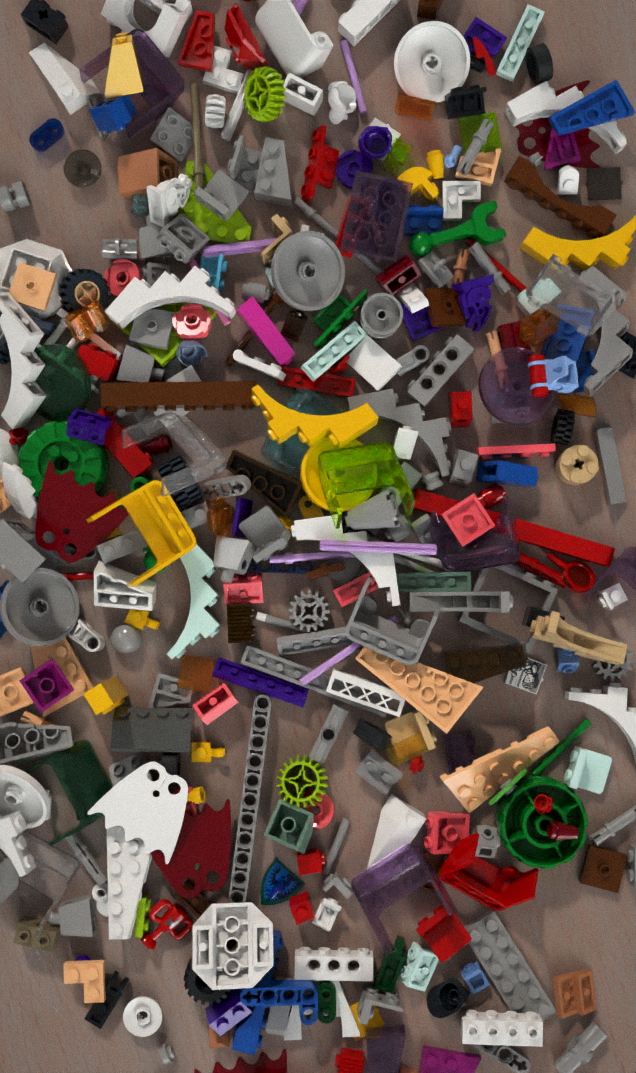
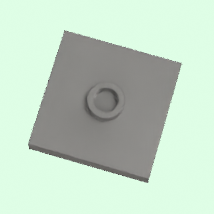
M152 308L134 319L129 342L167 350L173 330L172 318L175 312Z

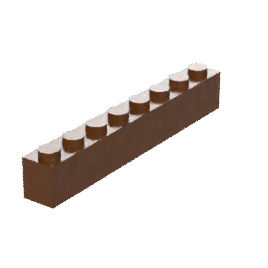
M257 381L100 383L102 410H106L109 413L118 412V409H126V412H137V409H145L146 412H156L157 409H165L167 412L177 411L176 408H184V411H196V408H204V411H214L215 408L231 411L234 410V407H242V410H253V407H256L251 396L252 388L257 385Z

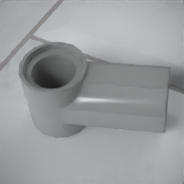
M423 345L416 346L412 351L396 359L402 366L397 372L399 377L427 363L429 358L427 347ZM418 351H422L426 357L419 360L415 357V354Z

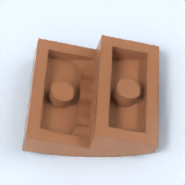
M592 970L568 972L552 977L557 1017L563 1019L576 1013L585 1015L597 1010Z

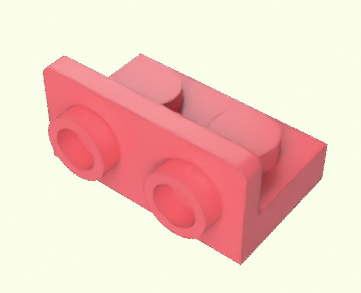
M251 572L238 575L234 573L232 583L223 582L225 605L263 603L262 574Z

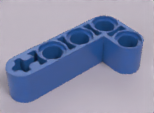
M260 980L253 988L240 989V1001L245 1006L298 1005L300 1020L303 1024L312 1025L317 1020L318 993L316 984L312 980ZM267 990H272L273 994L268 996L265 995L264 992ZM286 990L293 991L291 995L284 994ZM305 990H313L310 995L304 994ZM309 1009L313 1011L309 1015L304 1014L305 1010Z

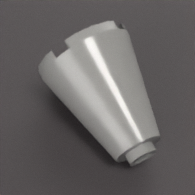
M387 489L347 512L348 515L345 516L347 526L353 530L401 526V520L397 521L396 518L400 514L393 494L389 495L391 489Z

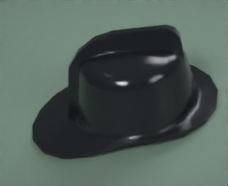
M448 979L434 986L428 993L427 1007L429 1012L434 1017L445 1018L461 1011L468 1003L470 992L457 979Z

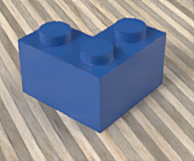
M129 95L106 99L88 109L99 132L107 131L108 133L125 129L127 127L126 123L130 122L132 116L137 114Z

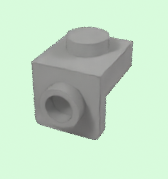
M338 871L334 874L330 873L323 880V890L325 892L335 885L346 899L353 894L352 882L346 876L343 878Z

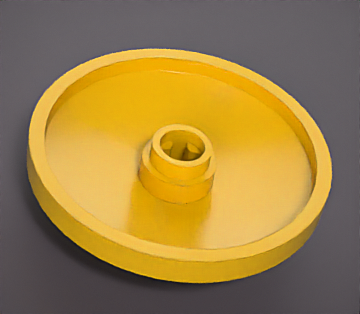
M328 436L315 442L306 451L300 466V479L305 493L316 505L332 512H346L362 504L371 496L377 481V467L371 452L357 439L339 450L336 445L333 446Z

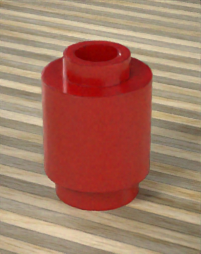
M494 484L480 491L476 497L484 509H489L504 501L506 492L501 485Z

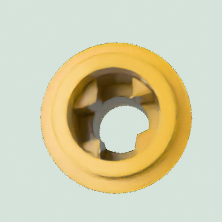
M433 150L426 153L427 158L425 160L429 170L433 173V180L443 179L444 154H442L441 150Z

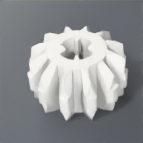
M218 94L207 96L205 107V124L207 127L217 129L224 126L226 99L224 96Z

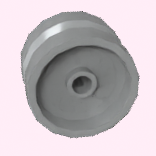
M377 293L370 296L364 302L359 314L360 327L368 336L375 340H384L391 337L398 330L403 319V309L400 302L394 296L387 293Z

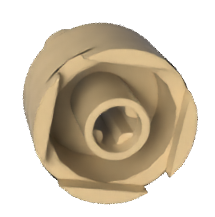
M574 445L565 449L558 455L555 464L557 477L562 482L575 486L588 482L599 470L596 454L586 445ZM575 463L579 464L578 468H574L573 465Z

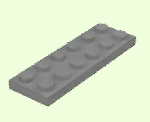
M491 909L465 926V929L472 938L469 945L511 1011L517 1013L532 1011L540 1014L542 1021L556 1013V1008L494 910Z

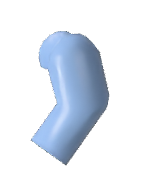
M455 145L451 154L445 156L444 165L448 168L456 166L463 148Z

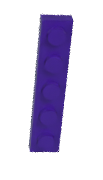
M220 657L212 673L213 677L300 707H304L309 689Z

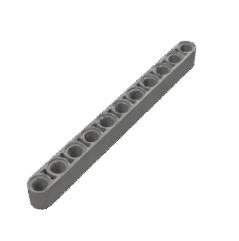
M262 693L255 698L229 890V903H244L248 894L272 708L271 696ZM260 698H266L268 700V706L260 707L258 704V700ZM256 718H264L266 724L258 726L255 722ZM254 737H261L263 744L260 746L255 745L253 742ZM258 756L261 763L254 765L251 763L250 758ZM254 775L258 778V782L251 784L248 781V777ZM253 795L256 801L248 803L245 797ZM249 814L253 817V821L245 822L243 816ZM248 834L251 840L244 842L240 836ZM246 854L248 860L241 861L238 855ZM242 873L246 878L238 880L236 874ZM240 893L243 898L237 900L233 897V894Z

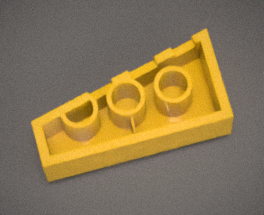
M115 676L98 684L83 695L95 715L101 712L105 715L126 702L124 698L128 696V693L118 677Z

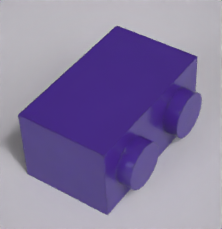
M231 989L225 999L222 997L221 1002L217 1003L214 1001L213 1005L205 1008L209 1026L220 1036L252 1013L251 1006H245L240 1001V989Z

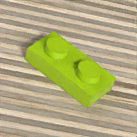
M141 892L142 897L137 907L135 937L142 938L145 931L149 930L150 919H147V911L150 912L152 899H149V892Z

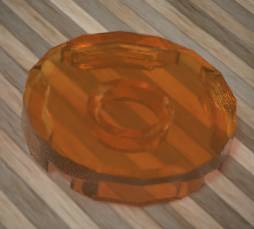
M214 498L207 509V526L210 533L214 536H224L229 531V528H227L228 524L232 522L231 506L229 502L225 501V498Z

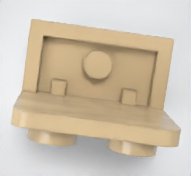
M278 214L271 218L273 231L278 238L261 252L264 266L271 265L273 255L279 244L290 235H293L292 230L289 228V222L285 217L280 218Z
M417 709L385 722L386 730L392 736L391 743L399 758L424 748L428 750L436 748L434 744L437 741L433 730L429 731L427 726L430 721Z

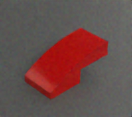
M477 36L473 37L477 59L485 57L488 76L495 75L496 70L489 51Z

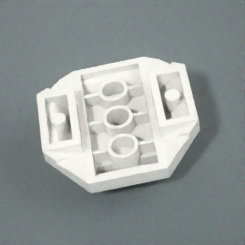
M28 239L0 248V293L9 292L18 263L21 262L57 274L46 312L19 304L29 317L45 321L46 318L56 314L60 308H63L60 302L62 299L58 294L61 291L59 285L63 282L62 278L66 277L67 273L73 270L62 250Z
M252 902L211 904L192 925V970L212 990L253 988L274 966L273 923ZM230 939L236 941V948L233 951H228L226 947Z

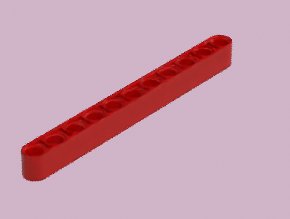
M415 489L409 507L443 518L441 514L460 501ZM485 509L495 524L488 532L605 567H610L615 551L613 547Z

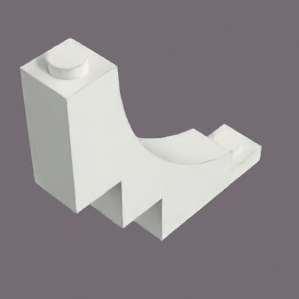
M1 292L0 311L2 315L0 317V326L9 348L12 369L10 394L1 416L12 429L27 426L47 396L35 381L45 367V363L34 352L44 333L9 292Z
M341 514L295 520V525H291L292 537H296L297 541L342 540L368 542L367 531L343 534ZM349 552L367 568L378 588L389 587V591H386L387 603L391 602V606L400 605L393 553Z

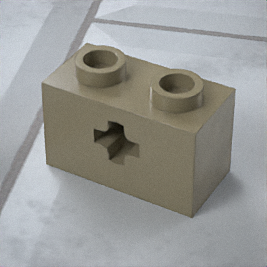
M24 916L17 925L13 943L52 952L58 943L61 931L60 925L50 926L49 921Z

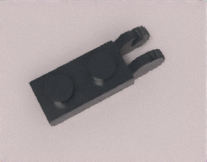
M116 970L108 983L105 984L106 1000L102 1003H93L84 1018L99 1029L103 1027L129 981V978L125 977L121 981L118 990L111 985L119 974Z

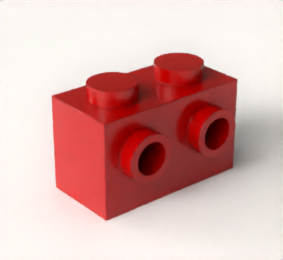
M81 344L73 366L103 380L115 381L122 359L117 358V354L112 351L106 350L104 352L99 350L100 346L96 344Z

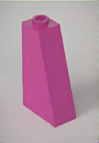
M253 296L236 310V314L278 366L282 364L287 366L294 360L292 356L295 352Z

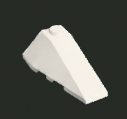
M45 42L29 52L70 115L87 105L89 99L101 96L100 91L89 76Z
M392 793L381 809L367 866L369 872L382 880L391 871L426 820L424 813Z

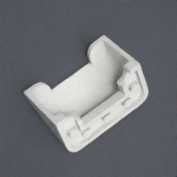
M267 0L258 10L255 23L285 74L291 73L303 78L322 68L333 47V43L328 35L321 31L310 34L293 6L292 0Z

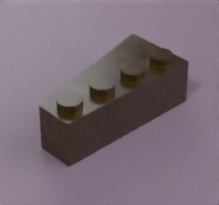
M233 450L225 468L235 476H247L251 481L250 488L255 493L265 499L283 516L289 517L303 487L301 480L238 450Z
M526 643L445 652L447 674L471 683L522 667L528 663Z

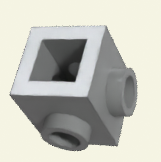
M477 825L475 833L479 834L475 856L494 858L497 848L500 846L497 827Z

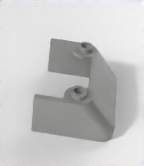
M5 518L0 521V567L3 569L7 568L22 583L37 568H47L56 571L62 564L60 559L51 550L47 551L37 544L35 532L23 522Z
M369 576L361 590L346 627L345 633L347 638L403 664H416L441 607L437 606L430 622L418 619L413 622L410 629L375 614L377 602L374 598L366 595L372 581V577Z

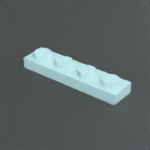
M529 4L527 5L497 69L496 75L513 82L545 11Z
M353 321L300 368L314 382L364 339L367 333L356 321Z

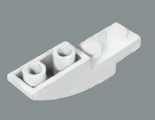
M4 462L2 464V479L8 500L16 512L29 519L31 517L36 519L38 503L34 501L36 498L33 494L36 490L31 486L32 481L22 475L23 470L15 464L11 466Z

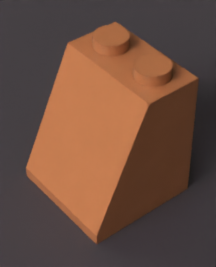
M158 148L118 157L119 195L129 200H148L147 186L157 187L161 182L178 178L177 161Z

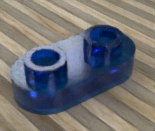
M49 119L30 135L29 142L34 150L44 152L62 138L64 127L58 119ZM54 129H58L56 133H52ZM43 141V144L38 145V142Z

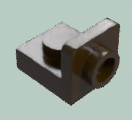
M296 309L294 311L290 310L283 324L281 335L298 342L305 322L308 319L307 316H304L305 313Z

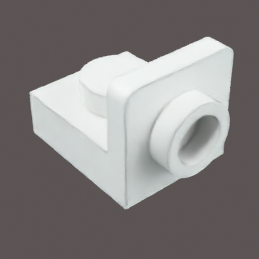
M616 583L597 593L599 596L597 600L605 610H612L615 606L628 600L620 583Z

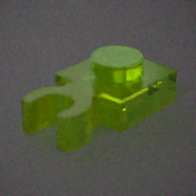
M396 138L392 144V151L387 154V158L390 160L385 162L383 170L386 171L387 167L392 166L394 168L392 175H396L398 164L402 166L405 164L413 147Z

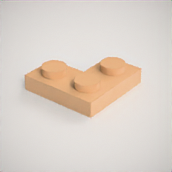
M104 960L65 961L64 984L84 983V1003H102L106 1000Z

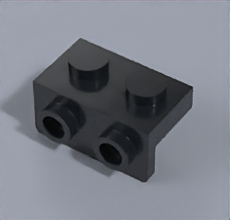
M480 85L469 86L466 90H462V87L450 89L451 92L445 95L448 120L485 114L483 93L487 91L486 87L480 88Z

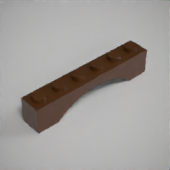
M518 156L504 180L509 188L520 191L527 199L535 200L542 208L549 209L558 218L571 222L573 227L586 231L593 239L603 237L617 216L601 205L581 206L559 198L544 184L536 166L521 156Z

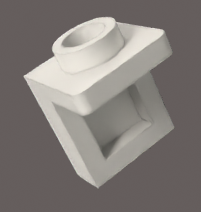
M329 897L327 899L324 898L320 901L315 918L311 923L329 932L342 907L338 905V901Z

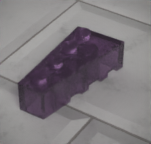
M404 1025L366 1027L367 1073L399 1072L406 1038Z

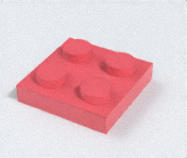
M475 493L441 514L461 547L495 526Z

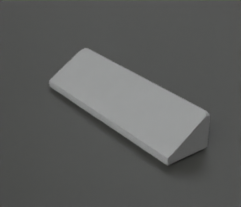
M613 427L596 429L593 433L607 505L627 502Z

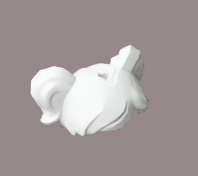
M335 81L330 83L327 88L329 91L328 101L331 107L329 119L333 124H339L343 119L347 120V114L352 113L356 109L355 90L345 81Z

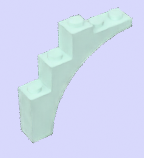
M197 542L191 551L180 557L190 583L191 603L185 628L177 643L167 653L171 659L175 657L181 658L187 652L185 648L189 644L193 646L201 639L200 634L205 639L209 636L213 638L220 631L218 627L221 623L206 609L207 606L211 608L218 601L217 597L219 594L204 579L206 576L208 578L211 577L217 570L213 565L214 560Z

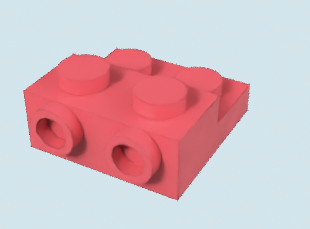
M428 811V817H426L424 822L427 828V836L424 837L423 841L424 847L427 848L426 851L432 854H450L459 840L469 836L470 813Z

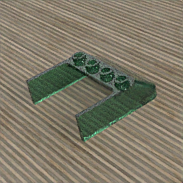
M85 739L78 740L74 743L73 747L61 750L24 770L28 774L44 764L51 765L80 819L79 824L54 837L48 843L49 846L56 844L104 816L100 812L91 815L87 813L113 788V784L91 743Z

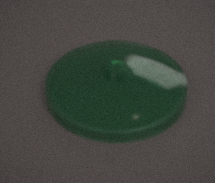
M49 344L35 349L34 352L45 363V367L35 381L47 394L36 412L50 421H67L76 408L84 410L89 402L91 380L88 369L81 357L67 346Z

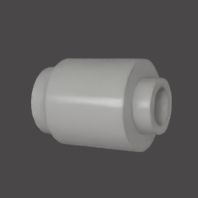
M251 282L243 284L242 299L247 301L253 296L257 303L265 304V301H269L270 289H267V285Z

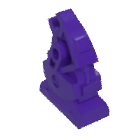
M494 274L452 284L453 290L458 293L459 306L464 317L467 319L465 327L472 328V323H474L473 332H479L490 316L492 306L489 305L491 289L488 286L494 283Z

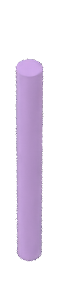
M342 40L340 44L351 84L356 93L360 114H365L367 109L348 41Z

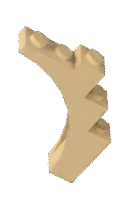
M551 611L545 617L538 615L536 620L531 622L530 632H533L532 638L551 642L554 647L574 651V655L619 666L624 664L628 644L599 637L575 628L562 620L559 612Z

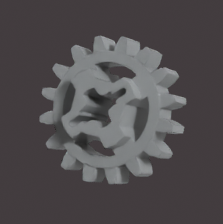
M309 590L308 595H305L302 591L300 598L296 595L294 596L296 602L290 601L293 609H288V612L293 613V615L289 619H295L293 625L299 624V630L306 627L307 632H309L310 628L313 627L317 631V625L323 627L322 621H328L325 614H329L330 611L325 610V607L329 604L322 602L325 599L324 596L318 598L319 592L312 595L311 590ZM310 598L315 601L313 603H306L304 599ZM297 605L301 608V614L298 617L296 615ZM316 605L312 611V616L309 614L304 616L306 612L305 607L311 608ZM320 605L322 608L321 617L317 615V608ZM306 619H312L315 623L305 624L303 623V621Z
M626 650L624 664L620 666L603 662V666H601L600 661L594 660L595 663L591 667L597 668L595 673L598 675L602 673L601 678L603 679L608 677L610 681H614L615 677L617 680H621V675L628 676L627 669H633L629 666L630 663H634V660L630 659L633 652H627ZM620 667V669H619L618 671L613 672L614 669Z

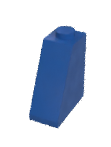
M500 460L478 462L476 481L520 487H535L538 480V467Z

